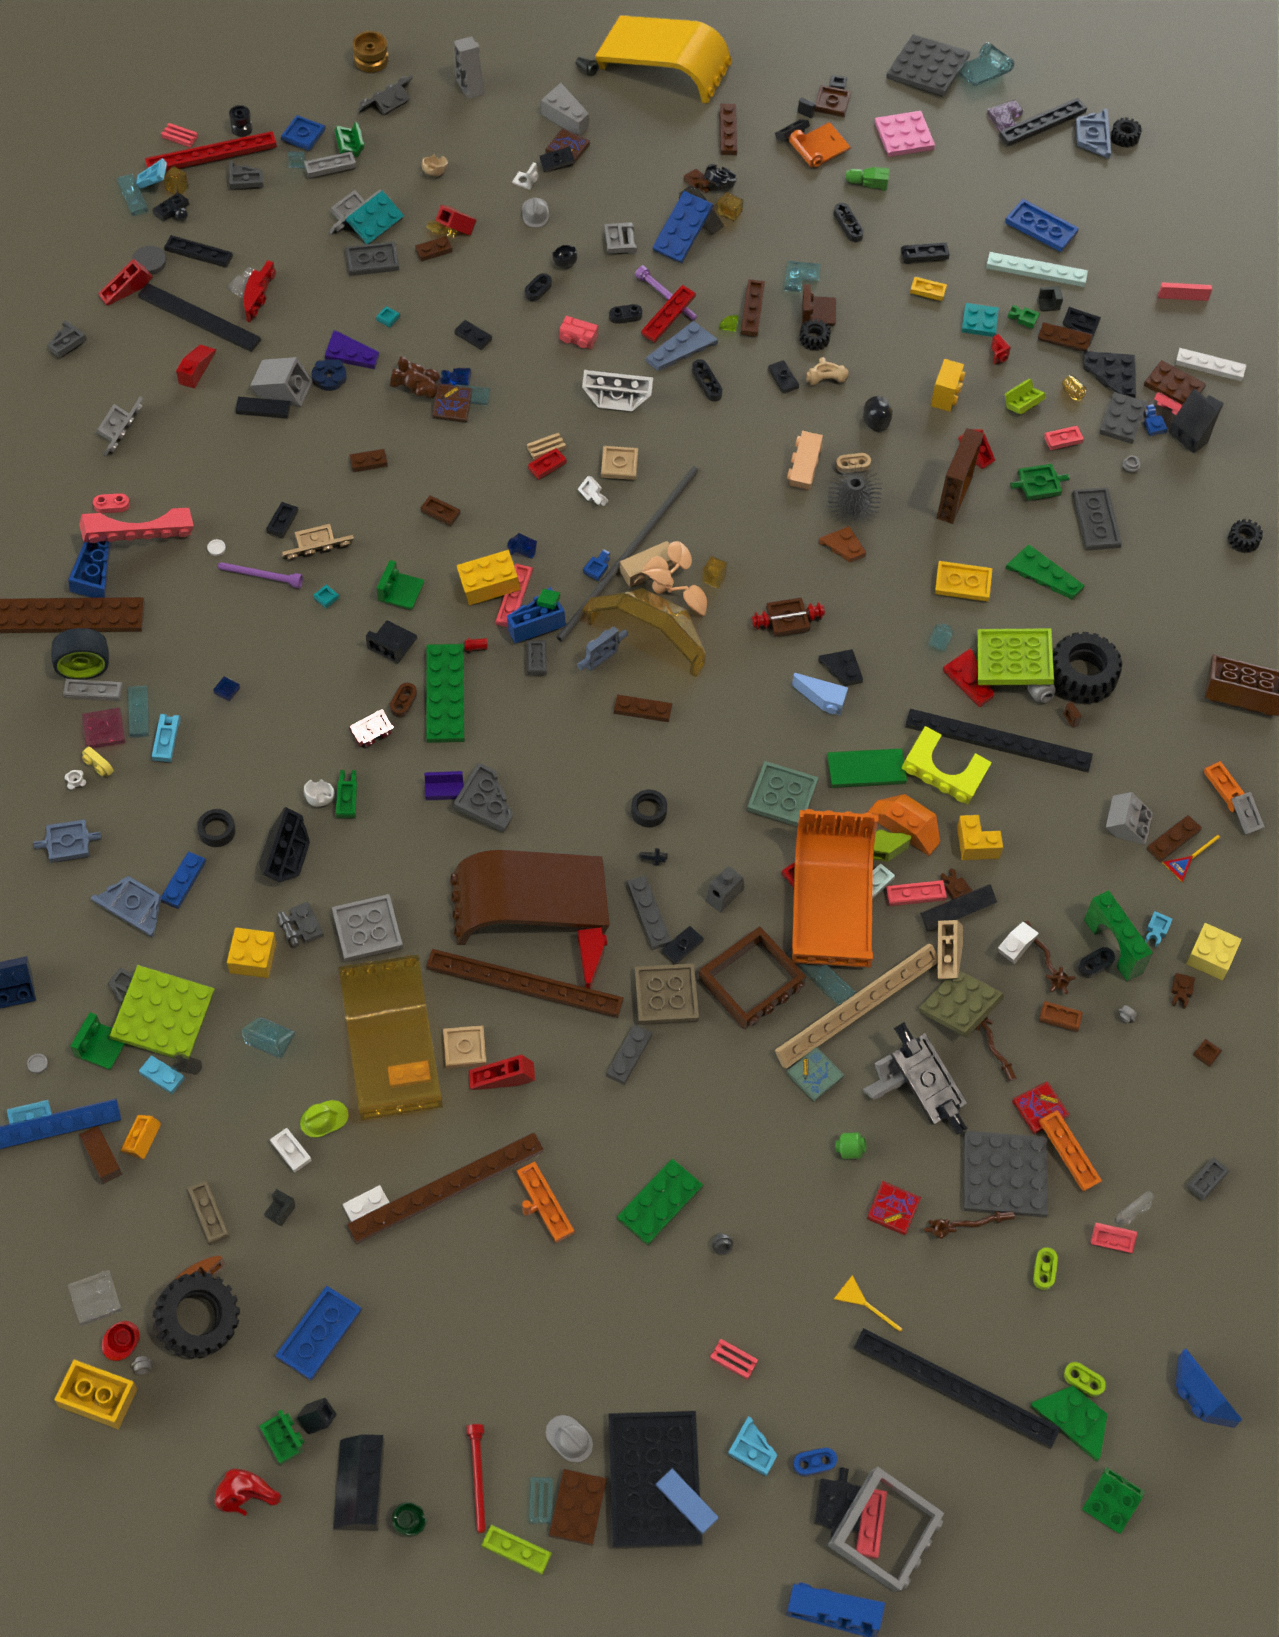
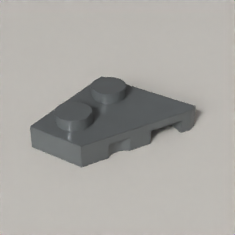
M66 320L62 323L64 326L62 330L57 331L55 337L48 344L49 350L59 358L87 340L84 333Z

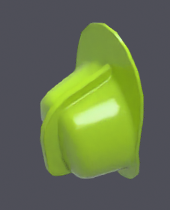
M335 1100L314 1104L302 1115L300 1121L301 1129L305 1135L313 1138L336 1131L348 1121V1109L343 1103Z

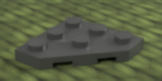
M478 762L453 803L452 808L503 833L513 817L511 808L508 807L506 802L507 798L503 788L498 782L496 771Z

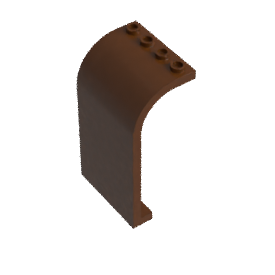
M489 850L463 859L450 876V884L453 885L451 901L454 902L455 906L453 909V920H456L454 937H457V945H465L470 935L476 930L488 925L501 923L580 928L601 927L602 934H605L610 926L602 856Z

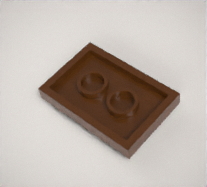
M1161 360L1146 379L1144 386L1156 393H1162L1183 405L1193 389H1196L1201 394L1206 383Z
M567 1469L563 1470L549 1537L593 1546L607 1478Z

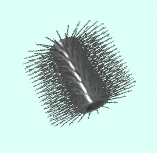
M856 462L855 472L852 473L848 480L846 479L843 482L842 479H839L838 481L841 483L829 482V484L840 486L829 488L839 490L838 492H829L830 494L839 495L837 497L829 496L831 499H838V501H834V504L839 503V505L829 507H839L837 510H842L841 514L846 511L848 514L846 517L848 516L849 518H851L849 514L854 515V524L855 515L858 514L857 520L863 514L862 511L869 516L871 515L865 510L870 512L873 510L867 507L879 508L870 505V503L880 504L881 502H874L870 499H880L878 496L873 497L871 495H881V493L871 490H882L879 487L870 488V486L876 485V482L866 486L869 482L874 481V479L867 481L868 477L863 479L861 476L864 473L859 475L857 471L856 476Z

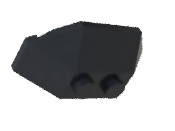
M287 807L282 810L269 831L259 862L262 875L278 883L300 875L310 844L308 833L303 823V815Z

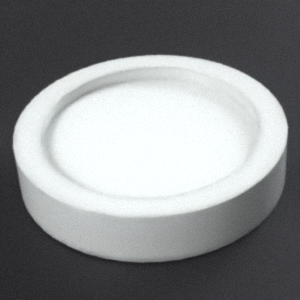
M216 539L209 542L207 549L210 555L220 556L225 552L226 546L223 541Z

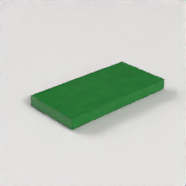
M902 748L827 753L831 788L907 783L906 771L902 769L904 764Z

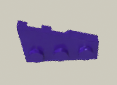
M336 330L333 331L325 353V360H340L344 364L375 369L379 359L378 351Z

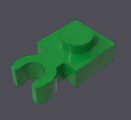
M1012 305L1011 311L1008 312V318L1018 319L1017 323L1032 329L1040 315L1039 312L1026 307L1020 310L1016 305Z

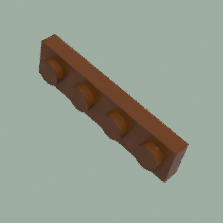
M720 103L721 155H737L736 104Z
M748 279L741 335L758 337L765 281Z

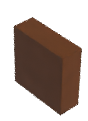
M1073 702L1066 704L1063 715L1071 727L1074 728L1079 725L1082 715Z
M1205 1039L1193 1056L1210 1067L1222 1050Z

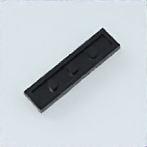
M173 235L169 237L164 246L167 252L227 268L233 257V253Z
M988 884L923 911L920 914L926 930L931 931L938 928V921L957 920L995 904L997 900L991 884Z

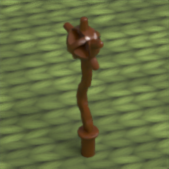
M1025 921V922H1024V923H1026L1028 926H1030V927L1032 928V926H1031V924L1029 923V921ZM1036 938L1033 943L1044 951L1047 969L1052 974H1046L1045 976L1051 980L1052 987L1050 992L1057 989L1063 990L1065 994H1068L1067 987L1070 981L1076 979L1075 976L1068 977L1063 972V967H1059V972H1057L1052 967L1049 949Z
M987 1016L976 1027V1030H980L981 1025L986 1031L989 1050L1001 1061L1003 1065L1001 1069L1005 1071L1009 1082L1015 1081L1017 1078L1011 1067L1012 1063H1008L1002 1054L995 1049L992 1030L988 1026V1024H993V1021L988 1019Z
M996 1211L995 1215L979 1221H955L949 1223V1219L929 1220L928 1222L931 1226L925 1228L924 1232H931L937 1238L943 1239L949 1232L955 1233L956 1227H980L993 1221L1000 1224L1001 1221L1015 1219L1013 1211L1003 1213Z

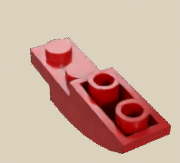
M267 260L260 272L253 270L247 281L244 292V307L246 319L249 323L257 316L260 307L265 304V291L270 281L275 278L276 270L272 261Z

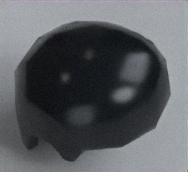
M561 245L552 252L555 264L561 268L571 267L577 261L578 254L575 246Z

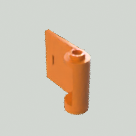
M830 122L806 135L801 130H796L789 137V142L811 168L819 167L828 160L851 149L850 145Z

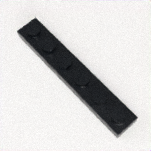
M1076 98L1000 131L999 137L1007 146H1010L1086 113L1087 107L1079 98Z

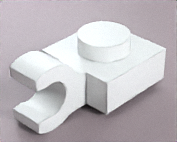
M587 476L578 488L580 493L588 501L592 502L594 500L596 504H602L603 506L607 504L608 499L599 493L602 487L593 477Z

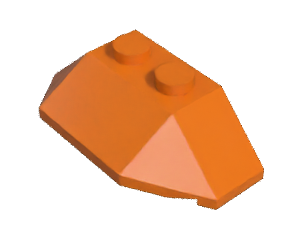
M906 794L877 800L867 812L879 815L878 823L891 832L911 835L910 844L928 856L940 844L936 814Z

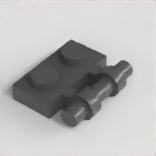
M308 901L290 908L292 916H286L284 911L277 914L278 922L281 928H284L286 932L285 937L292 947L299 946L298 939L301 938L307 944L324 937V933ZM296 924L299 930L293 931L291 925Z

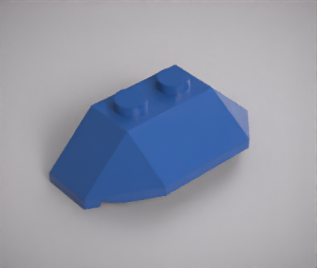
M1184 1349L1178 1357L1176 1376L1178 1394L1182 1399L1188 1401L1192 1412L1196 1417L1201 1418L1203 1422L1235 1428L1242 1421V1418L1236 1413L1193 1356H1191L1190 1352Z

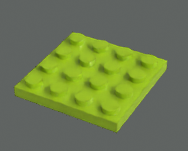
M1051 628L978 629V685L1054 684Z
M137 965L111 1031L110 1039L188 1062L215 988Z

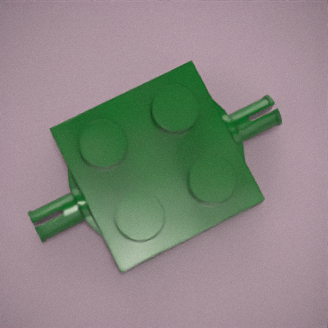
M1052 464L1019 468L1017 473L1020 481L1010 482L1011 490L1021 488L1025 493L1027 501L1060 496L1062 493L1060 482L1069 481L1070 477L1068 473L1058 475Z

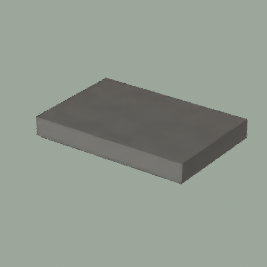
M395 242L345 247L349 276L399 271Z

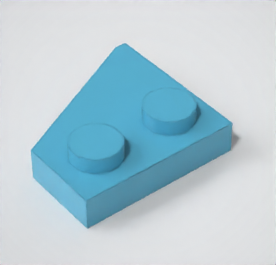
M162 158L137 176L136 185L139 188L164 180L167 165Z
M748 1416L728 1455L767 1477L777 1458V1454L768 1445L762 1432L760 1433L754 1425L752 1418Z

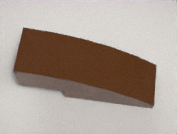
M98 1125L79 1134L103 1184L123 1175Z

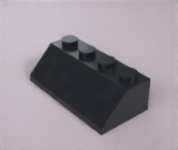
M360 1434L340 1440L334 1530L378 1531L385 1446L383 1435Z

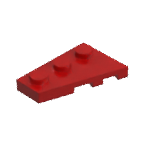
M971 648L943 667V671L979 707L993 699L994 692L990 685H978V661Z

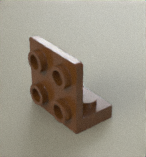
M804 284L802 324L805 321L809 322V319H812V321L817 319L818 322L821 319L823 324L826 322L828 325H836V298L814 296V292H811V285Z

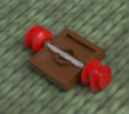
M802 597L766 603L767 613L765 611H762V615H758L757 612L754 613L752 625L759 630L760 626H764L767 629L769 623H771L774 637L810 631L808 617L812 621H814L815 617H819L822 620V616H825V609L820 602H817L816 606L810 603L808 608L805 609Z

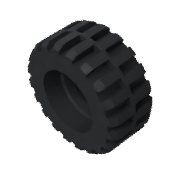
M1077 632L1072 633V636H1065L1063 640L1057 643L1053 651V685L1055 689H1058V693L1061 696L1065 695L1066 699L1070 701L1072 699L1076 700V703L1082 704V702H1086V704H1091L1094 701H1102L1103 698L1111 695V692L1115 690L1123 665L1120 652L1115 650L1116 646L1113 643H1109L1107 638H1101L1096 633L1089 634V632H1083L1079 634ZM1076 660L1088 661L1094 664L1100 673L1097 675H1084L1073 669L1070 663Z
M193 1272L190 1275L184 1274L175 1279L161 1292L155 1303L156 1308L153 1310V1317L155 1318L153 1327L154 1330L158 1331V1340H163L166 1344L164 1347L168 1351L172 1349L175 1351L174 1355L179 1357L184 1355L186 1359H194L195 1357L201 1359L214 1354L227 1344L235 1334L234 1330L239 1324L237 1316L240 1314V1307H236L238 1299L236 1295L232 1296L230 1292L232 1288L229 1284L225 1286L222 1283L223 1279L220 1277L215 1279L211 1273L206 1272L203 1275L200 1272ZM189 1296H199L206 1299L214 1309L215 1324L204 1335H192L186 1332L178 1322L177 1308L180 1302Z

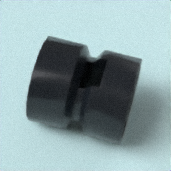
M244 105L232 107L229 110L232 133L238 137L248 136L253 129L249 108Z

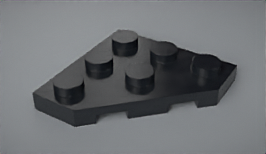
M1084 351V370L1096 376L1095 379L1103 386H1108L1112 389L1113 393L1136 397L1135 355Z

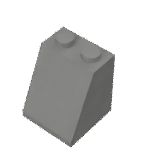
M297 357L262 360L250 386L259 398L290 401L292 406L301 407L313 380Z

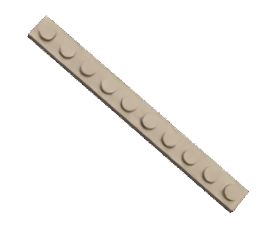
M927 944L778 1047L775 1053L782 1067L788 1068L814 1048L827 1041L937 964L938 956L933 945Z

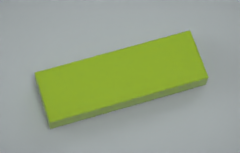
M493 1525L490 1526L481 1545L482 1548L540 1575H543L552 1556L551 1552Z

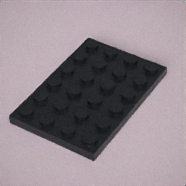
M696 1411L609 1413L613 1549L702 1546V1534L656 1486V1483L673 1469L700 1497Z

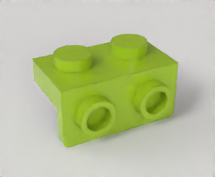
M1027 379L1005 393L1007 409L1018 414L1025 413L1046 399L1045 392L1033 387L1032 379Z

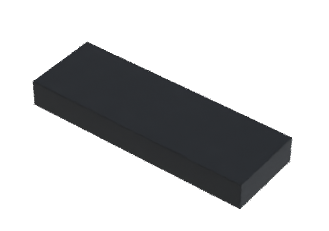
M238 397L235 411L236 414L288 418L291 404L290 401Z

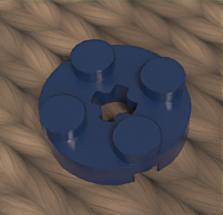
M317 361L312 370L313 383L325 391L339 389L340 385L347 380L346 368L343 366L342 361Z

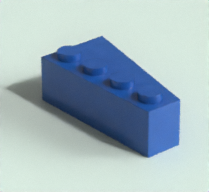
M111 542L83 543L69 577L70 592L91 598L106 597Z
M806 1583L793 1585L786 1616L864 1637H876L880 1631L885 1606L884 1602L835 1593L823 1588H811L812 1586Z

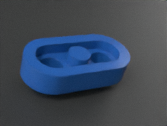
M830 1448L803 1452L795 1457L793 1468L798 1475L803 1477L829 1472L836 1466L837 1455ZM827 1458L829 1460V1463L824 1464L822 1463L821 1459ZM803 1462L807 1463L808 1468L803 1469L800 1464Z

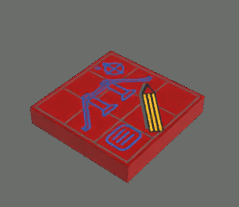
M1048 1081L1017 1096L1012 1101L1034 1135L1044 1130L1039 1121L1057 1110L1063 1119L1068 1118L1070 1115Z
M882 1181L867 1220L905 1236L921 1197Z

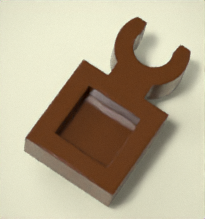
M953 868L949 870L951 877L941 873L940 878L944 883L948 884L945 889L952 899L972 891L963 877L956 878V872Z
M1175 973L1171 993L1177 995L1172 1000V1006L1175 1007L1177 1001H1182L1183 1009L1187 1007L1188 998H1191L1193 994L1195 977Z

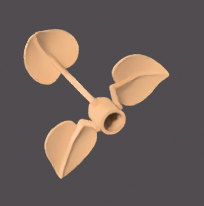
M674 541L668 545L667 554L670 560L676 563L675 567L671 571L668 570L667 562L662 557L655 556L646 563L642 573L654 580L652 587L657 594H662L667 590L669 593L677 590H686L683 592L686 603L699 615L704 616L706 614L707 598L700 587L692 585L690 587L672 588L674 581L671 574L679 566L687 570L692 563V557L688 548L681 542Z

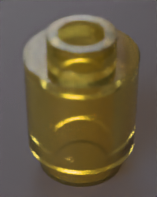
M1069 375L1062 381L1063 389L1073 400L1084 398L1087 388L1077 377Z

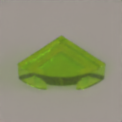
M739 315L725 317L721 321L719 329L736 332Z

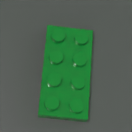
M672 1158L617 1216V1220L649 1246L703 1188V1184Z

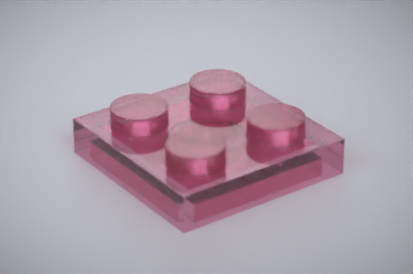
M120 707L82 714L87 747L98 748L126 743Z

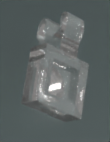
M247 267L243 276L237 275L229 283L228 290L243 297L247 281L254 269Z

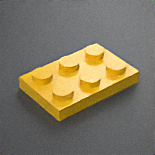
M939 561L935 594L988 602L990 598L992 568Z

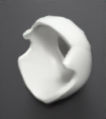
M322 779L316 783L309 780L304 785V795L309 804L321 807L331 803L334 798V789L331 784L324 782Z

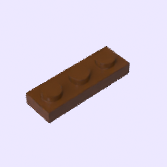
M1043 322L1038 335V340L1080 351H1088L1092 339V334Z
M617 694L614 714L669 723L672 703Z
M1187 815L1148 845L1147 850L1159 862H1162L1198 834L1202 827Z

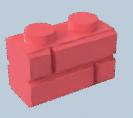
M569 316L565 317L559 330V340L567 344L578 345L580 348L592 349L598 337V325Z

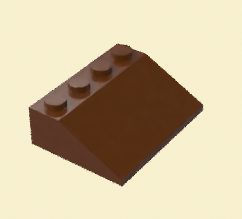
M1213 654L1205 698L1213 702H1224L1230 706L1244 707L1249 711L1263 712L1269 716H1278L1279 670Z

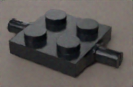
M840 1467L839 1480L833 1481L822 1478L819 1485L814 1524L830 1529V1540L861 1489V1486L852 1485L847 1482L849 1469ZM861 1514L851 1530L853 1533L859 1532Z

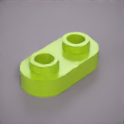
M1048 1247L1040 1249L1035 1258L1033 1283L1040 1290L1050 1289L1056 1278L1058 1256L1053 1249ZM1042 1258H1047L1049 1263H1045ZM1040 1278H1045L1047 1282H1041Z
M1069 1363L1064 1370L1065 1380L1090 1397L1100 1396L1106 1388L1104 1378L1081 1363ZM1071 1372H1075L1078 1378H1073ZM1090 1384H1095L1097 1389H1092Z

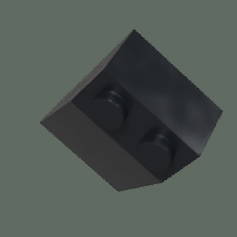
M1193 389L1172 421L1169 433L1187 449L1195 453L1208 444L1220 409L1196 389Z

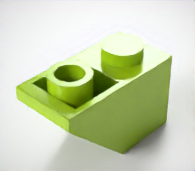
M877 830L873 860L890 861L909 848L911 835Z

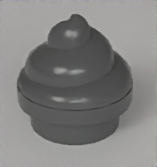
M718 1233L714 1237L712 1247L718 1254H728L732 1250L733 1240L729 1235Z

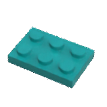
M382 190L350 214L346 221L368 245L399 222L404 215Z

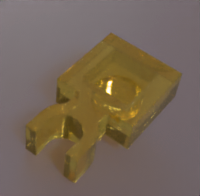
M435 220L429 221L426 227L433 234H445L451 238L456 237L458 233L457 230Z

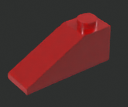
M133 259L98 295L108 306L141 290L153 277L145 266Z
M200 344L186 355L176 370L179 384L195 389L216 353V349Z
M601 927L578 930V943L585 987L589 989L592 988L602 961L604 946L608 945L607 936L602 934Z
M521 1054L469 1070L470 1089L513 1087L535 1081L534 1062Z

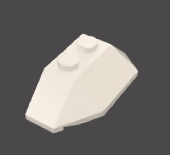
M584 370L582 388L598 408L633 412L651 396L653 378Z

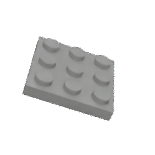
M390 894L332 907L345 962L403 948Z

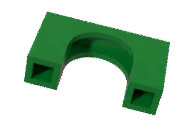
M1109 890L1093 897L1084 921L1094 935L1108 928L1113 932L1121 953L1116 967L1126 982L1142 975L1153 952Z

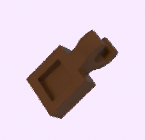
M695 168L684 175V181L693 189L698 187L703 193L710 191V188L707 187L710 185V181L705 179L704 174Z

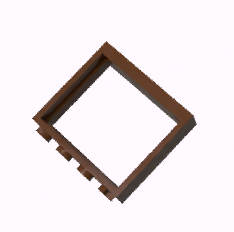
M966 428L945 477L936 519L951 524L954 523L973 479L983 433Z
M759 926L699 970L698 979L740 1026L746 1029L752 1024H757L759 1018L763 1015H769L779 1003L784 1004L794 992L799 993L800 989L805 986L806 975ZM759 943H762L794 979L745 1013L717 982L714 976Z

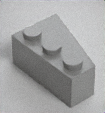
M472 36L454 41L456 80L467 99L485 94L479 58L480 48Z
M562 83L557 85L541 100V115L579 136L589 128V113Z

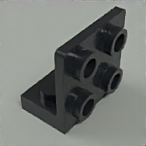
M388 620L385 621L377 633L369 630L366 634L368 649L397 664L417 640L416 634Z

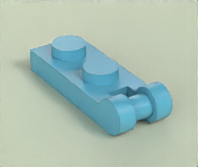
M160 714L152 752L153 761L172 762L178 727L180 726V715L171 717L167 716V714Z

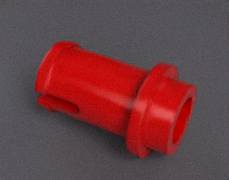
M468 638V640H464L465 651L488 650L487 638L471 640Z

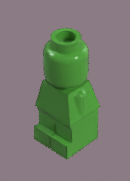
M872 167L864 169V172L861 169H850V171H846L845 181H849L850 184H861L863 182V186L872 189L880 188L883 191H887L889 168Z

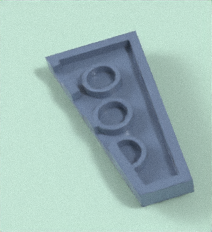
M692 321L647 356L646 362L657 371H660L677 363V360L681 358L686 359L694 352L705 350L707 346L717 345L718 339L695 321Z

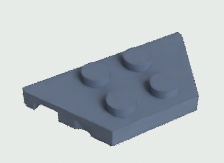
M1103 109L1098 114L1093 112L1087 116L1076 118L1077 146L1110 158L1111 145L1108 109Z
M127 876L120 880L119 883L107 887V891L98 896L95 894L91 897V900L152 938L154 937L162 898L160 894Z

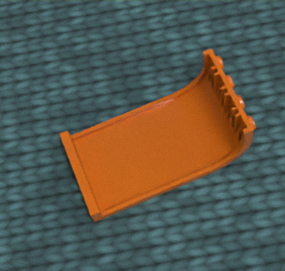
M800 810L794 869L792 961L794 963L871 968L873 960V855L879 815L872 813L858 814L849 811L842 813L831 810Z

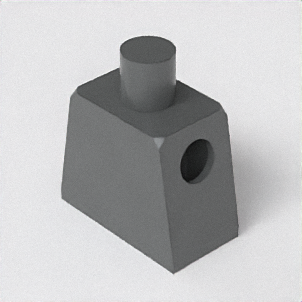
M726 867L711 882L706 902L721 912L744 890L743 877L731 867Z

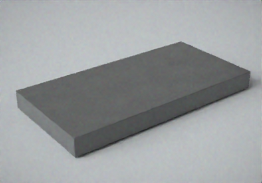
M1108 487L1073 490V499L1086 550L1121 548L1122 542Z

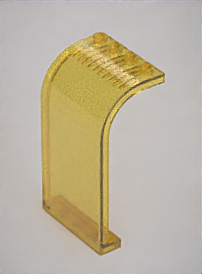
M419 954L338 967L361 1121L443 1108Z

